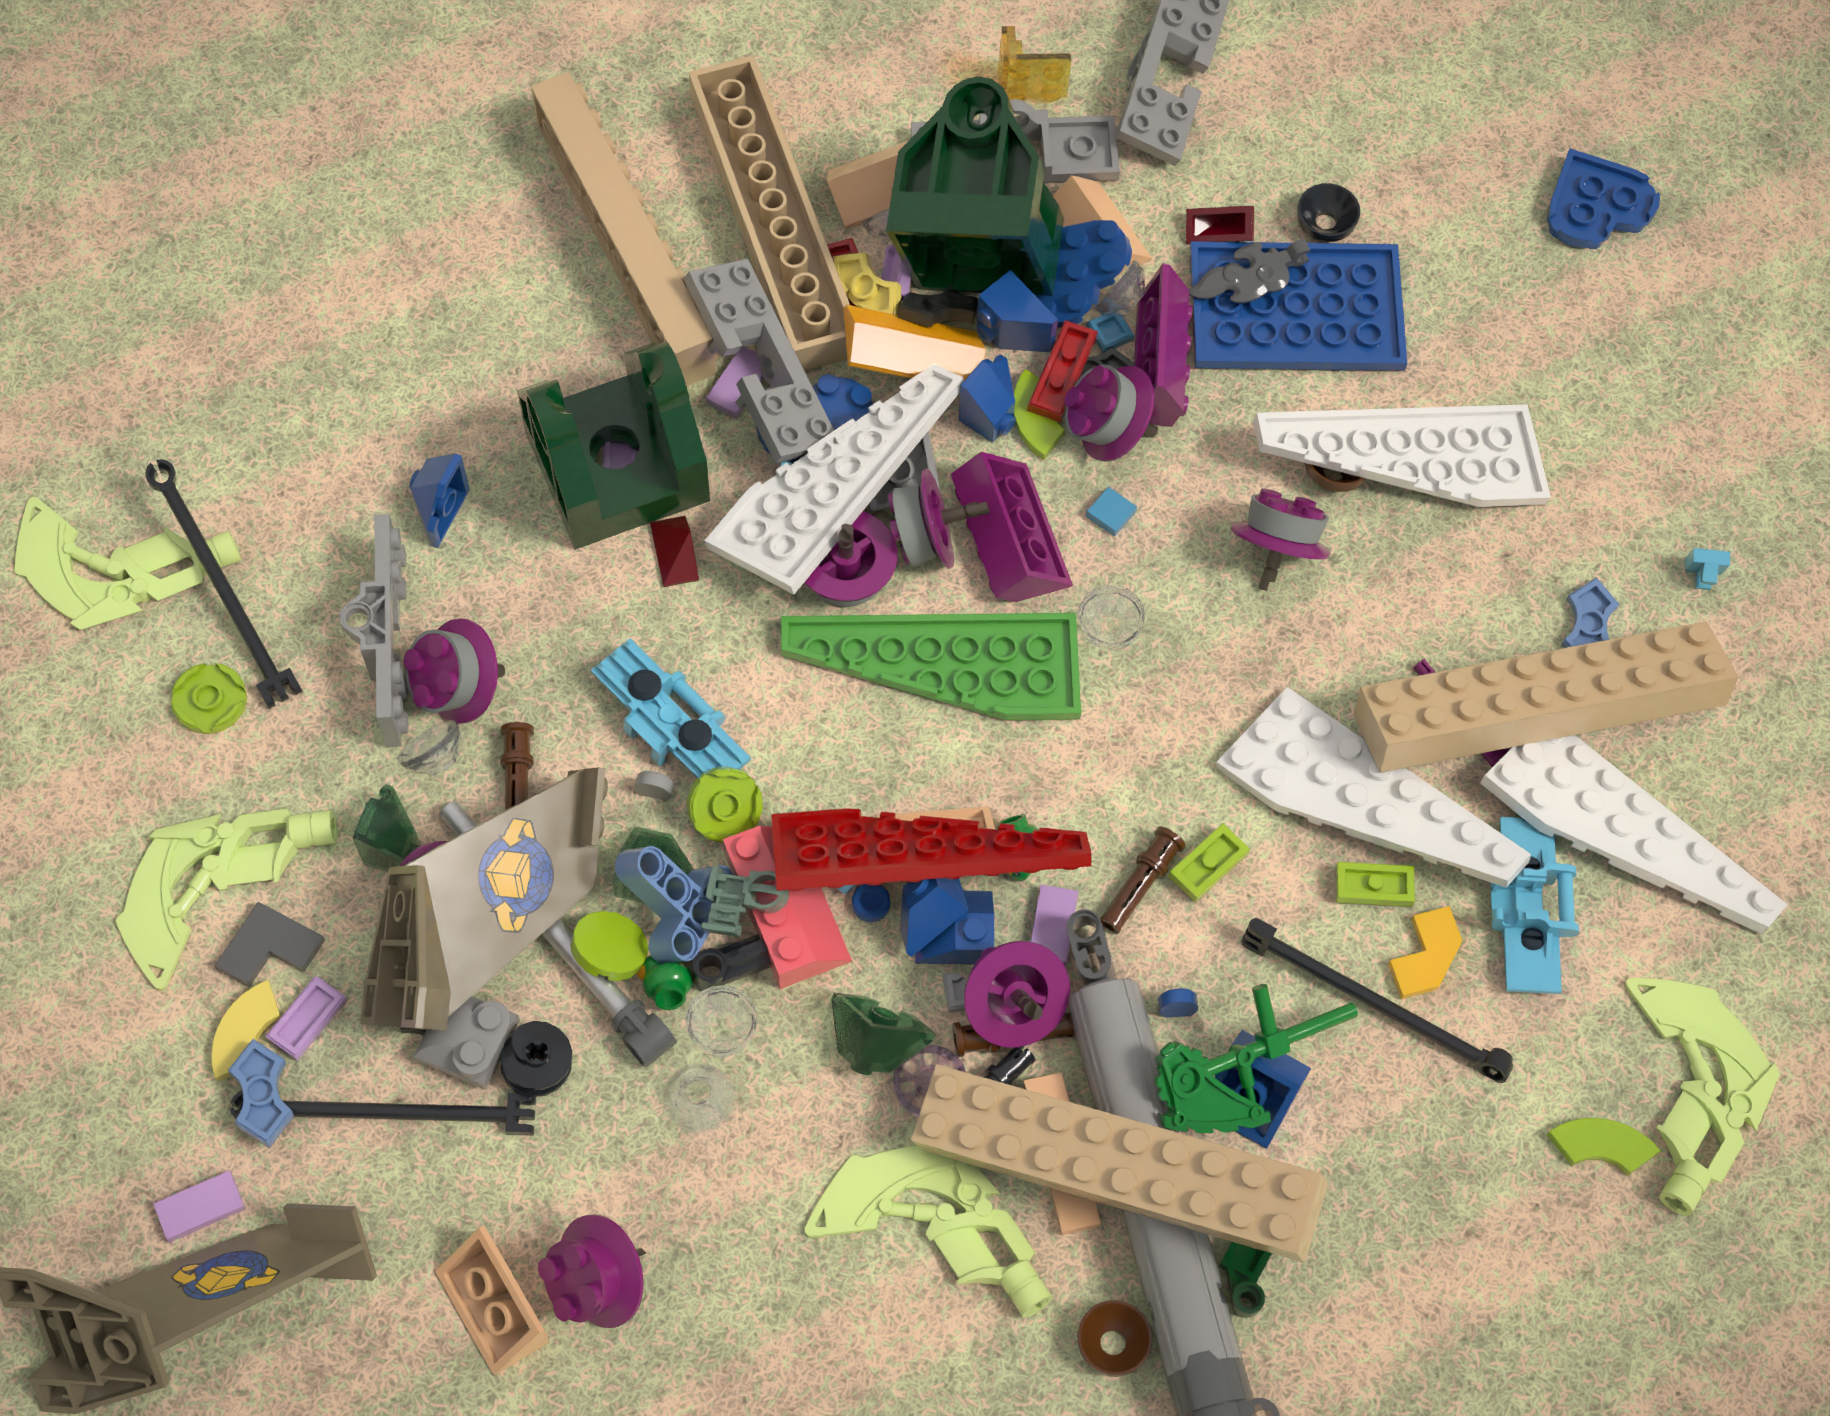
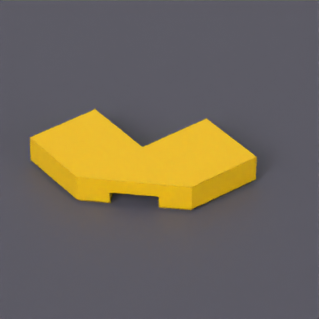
M1450 906L1413 915L1411 920L1423 951L1392 959L1388 963L1401 999L1438 990L1463 941Z

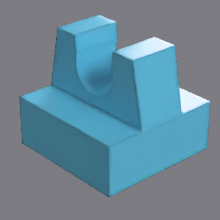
M1700 548L1692 549L1685 557V571L1695 572V589L1711 590V585H1716L1718 575H1721L1730 566L1731 552Z

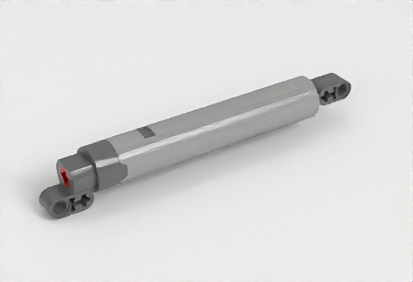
M1088 909L1078 910L1069 917L1067 932L1077 969L1086 986L1070 996L1068 1009L1094 1107L1100 1111L1164 1128L1158 1113L1166 1115L1168 1107L1165 1106V1100L1161 1101L1156 1094L1158 1087L1154 1086V1076L1158 1075L1155 1057L1159 1054L1140 985L1135 980L1129 978H1115V966L1099 916ZM1091 925L1096 928L1093 935L1088 938L1077 936L1078 930L1083 926ZM1091 953H1096L1100 964V971L1097 973L1092 972V963L1089 957ZM1122 1209L1146 1303L1153 1310L1151 1313L1153 1329L1176 1416H1257L1256 1412L1264 1410L1266 1416H1280L1276 1405L1270 1400L1253 1398L1229 1307L1226 1304L1224 1295L1219 1291L1222 1287V1282L1209 1235Z

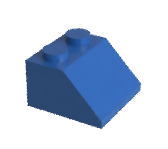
M1011 270L978 295L976 330L985 342H993L999 349L1035 352H1050L1055 344L1058 319Z
M1241 1030L1232 1045H1247L1254 1042L1255 1037ZM1287 1054L1272 1060L1261 1056L1254 1059L1251 1069L1255 1081L1253 1090L1256 1103L1262 1105L1264 1110L1270 1112L1271 1122L1254 1128L1238 1126L1239 1131H1236L1266 1149L1311 1070L1310 1067ZM1237 1066L1215 1075L1218 1081L1237 1094L1247 1098L1245 1088L1241 1087Z

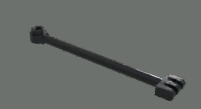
M163 459L156 460L160 473L169 476L166 482L159 483L156 481L158 473L153 464L150 463L145 471L149 486L156 491L162 492L266 679L258 683L256 687L268 709L276 706L273 697L269 694L276 690L282 702L289 699L283 688V685L289 683L295 695L302 693L303 691L290 668L280 673L278 672L175 485L177 476L173 465Z
M1254 918L1249 922L1241 940L1243 947L1261 957H1263L1266 950L1473 1063V1067L1478 1069L1482 1075L1497 1083H1504L1508 1079L1513 1069V1058L1506 1050L1501 1048H1492L1491 1051L1484 1048L1480 1050L1274 937L1277 928L1263 920ZM1490 1068L1496 1071L1497 1073L1492 1075L1490 1073Z
M243 1091L238 1092L231 1100L233 1107L230 1108V1111L235 1120L243 1106ZM508 1093L507 1106L282 1100L291 1109L294 1117L506 1122V1135H534V1126L519 1124V1120H535V1110L520 1109V1105H536V1097H528L519 1093Z

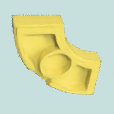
M863 252L833 256L834 265L844 291L857 307L885 312L895 316L898 315L901 306V285L894 281L880 279L872 269L870 255Z
M268 980L242 994L221 1019L212 1046V1068L217 1081L231 1077L228 1069L251 1040L254 1039L258 1042V1038L267 1027L281 1018L271 984Z

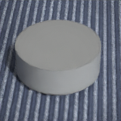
M643 771L637 775L634 790L642 796L668 800L671 798L674 782L664 774L654 771Z

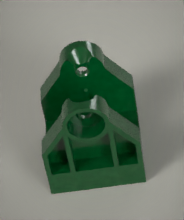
M979 76L967 78L954 85L947 93L942 107L898 151L886 232L917 289L945 291L949 289L956 292L982 293L1011 270L1034 295L1053 296L1064 217L1058 203L1043 181L1045 170L1039 155L1014 118V110L1005 90L993 79ZM978 114L987 115V120L983 124L978 125L973 123L974 117Z
M667 341L658 344L651 343L625 352L627 376L564 398L557 379L552 381L545 380L517 390L526 436L575 550L710 502L707 459L690 404L685 379L677 358ZM609 441L610 444H628L632 449L637 448L639 451L635 453L634 461L623 468H604L596 463L599 450Z

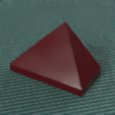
M1254 206L1186 209V244H1191V241H1254Z
M686 515L650 522L663 587L699 581L691 530Z

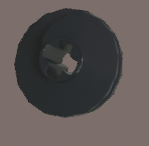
M531 1021L520 1025L513 1031V1035L502 1048L501 1074L506 1084L516 1093L528 1097L546 1096L557 1091L567 1081L572 1069L573 1051L569 1039L561 1029L548 1022Z

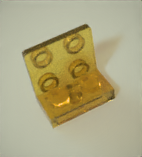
M1001 26L998 79L1009 100L1043 99L1047 102H1054L1060 98H1067L1072 61L1071 54H1022V40H1016L1015 26Z

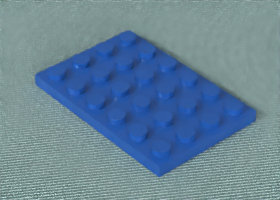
M1191 241L1189 249L1191 287L1196 286L1211 269L1224 267L1229 263H1237L1243 268L1250 267L1251 263L1248 260H1235L1233 257L1234 253L1245 245L1261 243L1263 246L1261 251L1268 253L1271 248L1276 249L1278 252L1286 250L1292 243ZM1307 243L1310 248V252L1306 254L1309 262L1298 267L1292 265L1287 267L1290 276L1289 282L1280 291L1267 292L1262 297L1248 303L1231 302L1230 297L1234 294L1231 290H1227L1210 299L1192 297L1195 368L1405 371L1408 362L1398 244Z

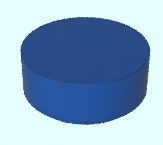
M863 884L859 886L852 897L853 912L859 919L865 922L882 920L890 909L888 891L881 885Z
M1171 989L1162 993L1158 998L1159 1012L1166 1018L1191 1016L1198 1011L1197 994L1189 989Z

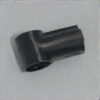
M757 934L720 949L708 948L698 952L693 960V981L697 989L704 993H716L723 989L726 984L770 968L771 962L763 940ZM706 966H715L720 970L719 974L714 977L704 976L700 971Z

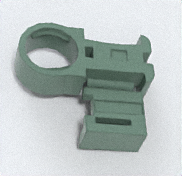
M714 866L711 869L706 897L713 903L711 904L708 922H702L701 928L707 933L740 937L742 926L738 925L741 913L745 914L746 908L743 905L749 909L760 910L764 913H775L787 904L789 890L777 891L775 886L762 884L767 880L776 881L775 873L771 871L760 872L750 870L749 877L723 874L724 870L719 866ZM756 892L778 895V897L768 905H761L757 902Z

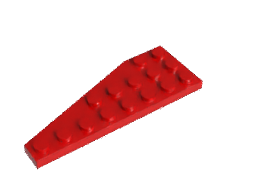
M851 808L771 814L777 891H801L805 888L818 887L840 888L844 885L857 884L880 885L884 882L896 881L919 882L923 879L935 878L958 879L962 876L974 875L997 876L1001 873L1013 872L1036 873L1040 870L1052 869L1075 870L1079 867L1092 866V853L1087 832L1040 827L1039 830H1034L1033 833H1026L1015 830V825L1000 823L999 830L980 828L979 821L920 815L919 818H915L913 821L897 819L896 814L891 812H881L880 818L861 816V809Z

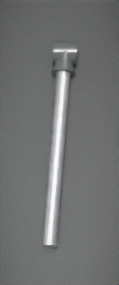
M457 801L448 803L439 813L441 819L456 836L477 826ZM560 919L542 933L545 939L614 1017L611 1027L615 1032L623 1033L622 1040L643 1067L647 1068L677 1044L675 1037L664 1022L655 1013L652 1012L648 1015L645 1012L646 1006L641 1000L631 1002L614 981L607 980L608 977L600 974L598 977L588 974L577 964L570 947L572 933Z

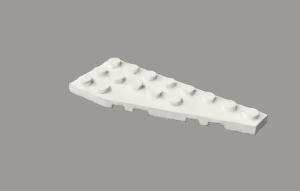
M936 364L929 366L901 385L899 393L884 403L880 400L868 407L869 413L857 421L852 418L806 449L807 454L792 465L785 463L776 469L777 475L763 484L758 481L748 488L704 540L707 549L794 595L839 541V532L842 530V524L852 525L960 393L961 384L964 382L963 377Z
M1527 404L1257 413L1253 419L1260 452L1477 507L1545 505L1551 498Z
M1289 687L1270 704L1216 762L1217 768L1222 773L1277 812L1286 815L1291 812L1308 818L1310 823L1322 826L1324 823L1345 830L1346 835L1403 853L1405 850L1423 856L1425 861L1437 864L1439 861L1462 869L1461 873L1506 888L1530 861L1531 854L1408 769L1403 768L1380 773L1363 738Z
M1576 735L1512 747L1485 774L1480 782L1481 785L1539 832L1550 837L1554 833L1572 841L1571 846L1585 852L1586 849H1590L1608 858L1609 864L1660 888H1664L1667 885L1683 892L1682 898L1695 904L1700 900L1720 910L1719 915L1760 934H1763L1788 905Z

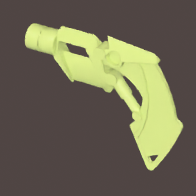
M31 497L27 501L18 535L14 571L18 576L26 577L34 589L54 609L73 620L70 624L74 628L82 630L143 611L136 603L147 602L151 598L159 601L202 583L204 576L207 575L189 540L176 535L168 527L164 528L165 532L126 548H123V546L115 548L109 559L98 553L93 554L76 546L73 542L78 535V531L39 498ZM34 509H39L40 512L32 519ZM229 530L206 539L221 568L242 560ZM187 557L194 562L193 566L162 579L149 574ZM72 559L89 565V568L111 577L115 582L93 581L75 574Z
M288 808L240 814L232 824L224 822L220 825L219 822L222 814H217L158 828L148 837L153 842L137 868L127 895L124 912L117 916L116 924L133 958L156 990L162 991L168 986L192 931L182 920L196 899L203 895L210 884L214 882L219 890H227L230 885L266 880H273V883H278L282 873L296 855L298 849L337 843V823L332 810L291 815ZM286 828V835L282 842L245 846L252 833ZM203 859L202 867L188 884V889L175 904L172 889L189 868ZM150 966L164 970L161 977L157 978Z
M1631 977L1625 982V988L1663 1039L1679 1038V1042L1684 1047L1690 1061V1069L1695 1078L1693 1081H1683L1680 1086L1682 1093L1663 1125L1658 1124L1656 1127L1665 1141L1676 1166L1671 1174V1178H1669L1661 1191L1659 1198L1673 1212L1689 1216L1695 1210L1710 1182L1722 1183L1745 1144L1739 1130L1744 1121L1757 1131L1780 1074L1776 1062L1770 1066L1763 1051L1745 1026L1719 1001V994L1716 990L1671 980ZM1638 987L1653 989L1642 995ZM1697 1043L1712 1049L1718 1058L1724 1078L1723 1105L1716 1100L1722 1092V1087L1715 1081ZM1711 1127L1720 1142V1146L1707 1168H1705L1693 1156Z
M918 1146L889 1150L866 1158L858 1155L849 1157L823 1193L805 1226L806 1236L817 1238L876 1230L879 1218L882 1215L914 1218L915 1221L930 1222L925 1235L929 1241L934 1240L959 1278L956 1280L958 1285L972 1283L1002 1285L1023 1318L1038 1313L1053 1299V1296L1043 1281L1039 1279V1275L1030 1263L1035 1251L1009 1212L992 1209L991 1202L986 1199V1197L1001 1193L980 1168L924 1151ZM905 1190L927 1191L951 1201L964 1213L956 1215L954 1207L948 1203L935 1205L916 1202L915 1204L893 1202V1200ZM823 1212H825L826 1227H816L818 1220ZM978 1232H997L1016 1262L1007 1267H1000Z

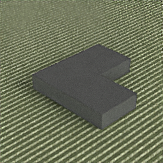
M257 902L215 964V967L218 971L250 987L271 955L305 972L325 942V939L315 931Z

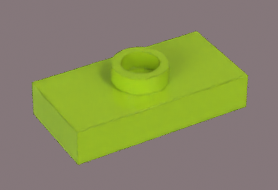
M1222 823L1169 872L1168 877L1196 903L1249 855L1250 848Z
M1337 862L1335 867L1336 903L1413 906L1415 902L1414 866Z

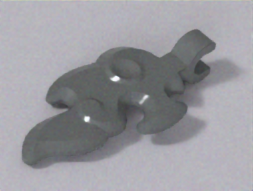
M1304 239L1293 242L1286 250L1281 252L1271 248L1268 253H1263L1261 251L1263 247L1261 243L1245 245L1239 248L1233 257L1235 260H1248L1251 263L1250 267L1243 268L1237 263H1229L1224 267L1211 269L1196 286L1189 288V295L1197 299H1210L1227 290H1231L1234 292L1230 297L1231 302L1248 303L1262 297L1267 292L1280 291L1289 282L1290 276L1287 267L1291 265L1298 267L1309 262L1306 254L1310 252V248Z

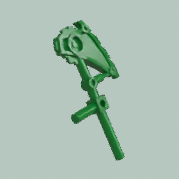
M1260 984L1252 987L1261 1031L1254 1034V1042L1244 1046L1234 1044L1227 1053L1210 1060L1205 1056L1202 1057L1203 1052L1196 1048L1190 1050L1189 1047L1183 1046L1182 1043L1176 1041L1174 1043L1169 1042L1160 1049V1054L1155 1057L1158 1075L1154 1076V1086L1158 1087L1156 1092L1158 1098L1161 1101L1165 1100V1106L1168 1107L1166 1115L1158 1113L1162 1126L1167 1129L1188 1132V1128L1197 1133H1214V1128L1228 1133L1239 1131L1238 1126L1254 1128L1271 1122L1270 1112L1264 1110L1262 1105L1256 1103L1253 1090L1255 1081L1251 1069L1254 1059L1261 1056L1272 1060L1291 1052L1290 1044L1356 1018L1358 1016L1356 1006L1353 1003H1348L1289 1028L1281 1029L1276 1026L1268 986ZM1237 1066L1241 1087L1245 1088L1247 1098L1228 1088L1213 1075Z

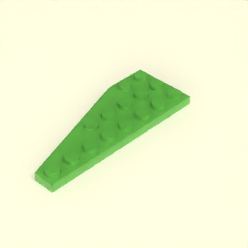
M1076 613L781 616V654L784 657L1003 720H1077L1081 717Z

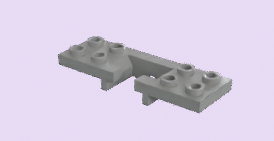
M1158 0L1149 31L1143 37L1141 46L1127 73L1126 79L1129 81L1127 91H1129L1115 138L1173 166L1177 165L1181 160L1202 91L1186 84L1178 97L1152 84L1161 55L1164 54L1204 74L1210 66L1229 0Z
M1009 100L1014 114H1020L1014 118L1028 140H1041L1043 155L1041 162L1045 170L1044 182H1066L1071 175L1094 181L1119 180L1120 168L1117 138H1115L1114 116L1048 118V110H1036L1022 100ZM979 114V120H973V123L983 124L987 120V115ZM911 122V138L926 122Z
M743 259L688 271L684 281L713 338L712 343L708 347L711 354L720 352L722 357L736 354L742 346L756 343L757 361L760 360L762 376L769 385L774 386L764 389L757 374L741 377L736 384L741 394L736 400L738 408H748L775 464L805 456L807 454L806 449L833 432L834 429L749 260Z
M390 514L374 515L375 581L360 582V594L342 608L339 619L344 632L352 640L360 644V651L371 681L376 680V719L388 748L402 747V734H408V715L406 711H403L402 701L408 699V686L406 677H403L399 654H393V631L400 630V600L407 598L405 577L402 578L401 567H406L405 545H401L400 529L393 528ZM355 613H364L368 616V620L362 627L353 628L347 624L349 617Z

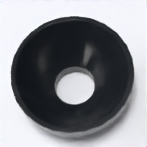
M1332 183L1314 185L1308 188L1299 199L1297 219L1300 227L1305 233L1317 240L1325 242L1342 240L1354 231L1359 222L1360 205L1357 198L1352 192L1340 185ZM1320 215H1329L1334 218L1336 225L1331 229H1323L1317 225L1316 218Z

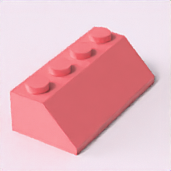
M757 826L723 839L724 856L734 875L749 877L750 870L760 872L771 871L775 873L772 826ZM767 880L762 883L776 887L775 880ZM821 887L789 891L787 904L775 913H764L760 910L746 907L756 933L759 934L765 944L771 962V969L780 989L852 962ZM756 892L757 902L761 905H768L778 897V895Z

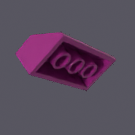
M1162 263L1137 298L1134 366L1144 370L1153 383L1154 407L1150 419L1151 424L1172 427L1180 416L1183 417L1189 403V398L1185 395V385L1190 375V366L1186 365V355L1191 346V336L1187 335L1193 308L1192 305H1189V289L1173 268L1165 263Z
M980 451L950 474L955 486L956 497L961 502V505L965 506L976 501L978 503L987 502L990 509L989 514L973 518L967 517L966 524L972 532L978 548V557L984 564L989 578V587L996 598L1019 602L1073 586L1027 463Z

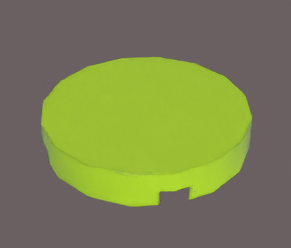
M203 663L183 672L174 683L171 692V706L174 715L182 726L195 733L212 734L224 731L237 722L244 713L247 703L246 687L238 673L230 667L215 663V665H205Z
M729 766L712 768L701 774L691 786L687 798V815L693 827L707 839L723 843L725 838L754 828L759 823L763 810L762 793L755 781L744 771Z
M598 911L587 914L578 921L570 943L571 953L579 966L588 974L598 977L600 974L608 977L607 980L621 981L633 977L640 971L648 954V941L642 929L631 919L616 912Z

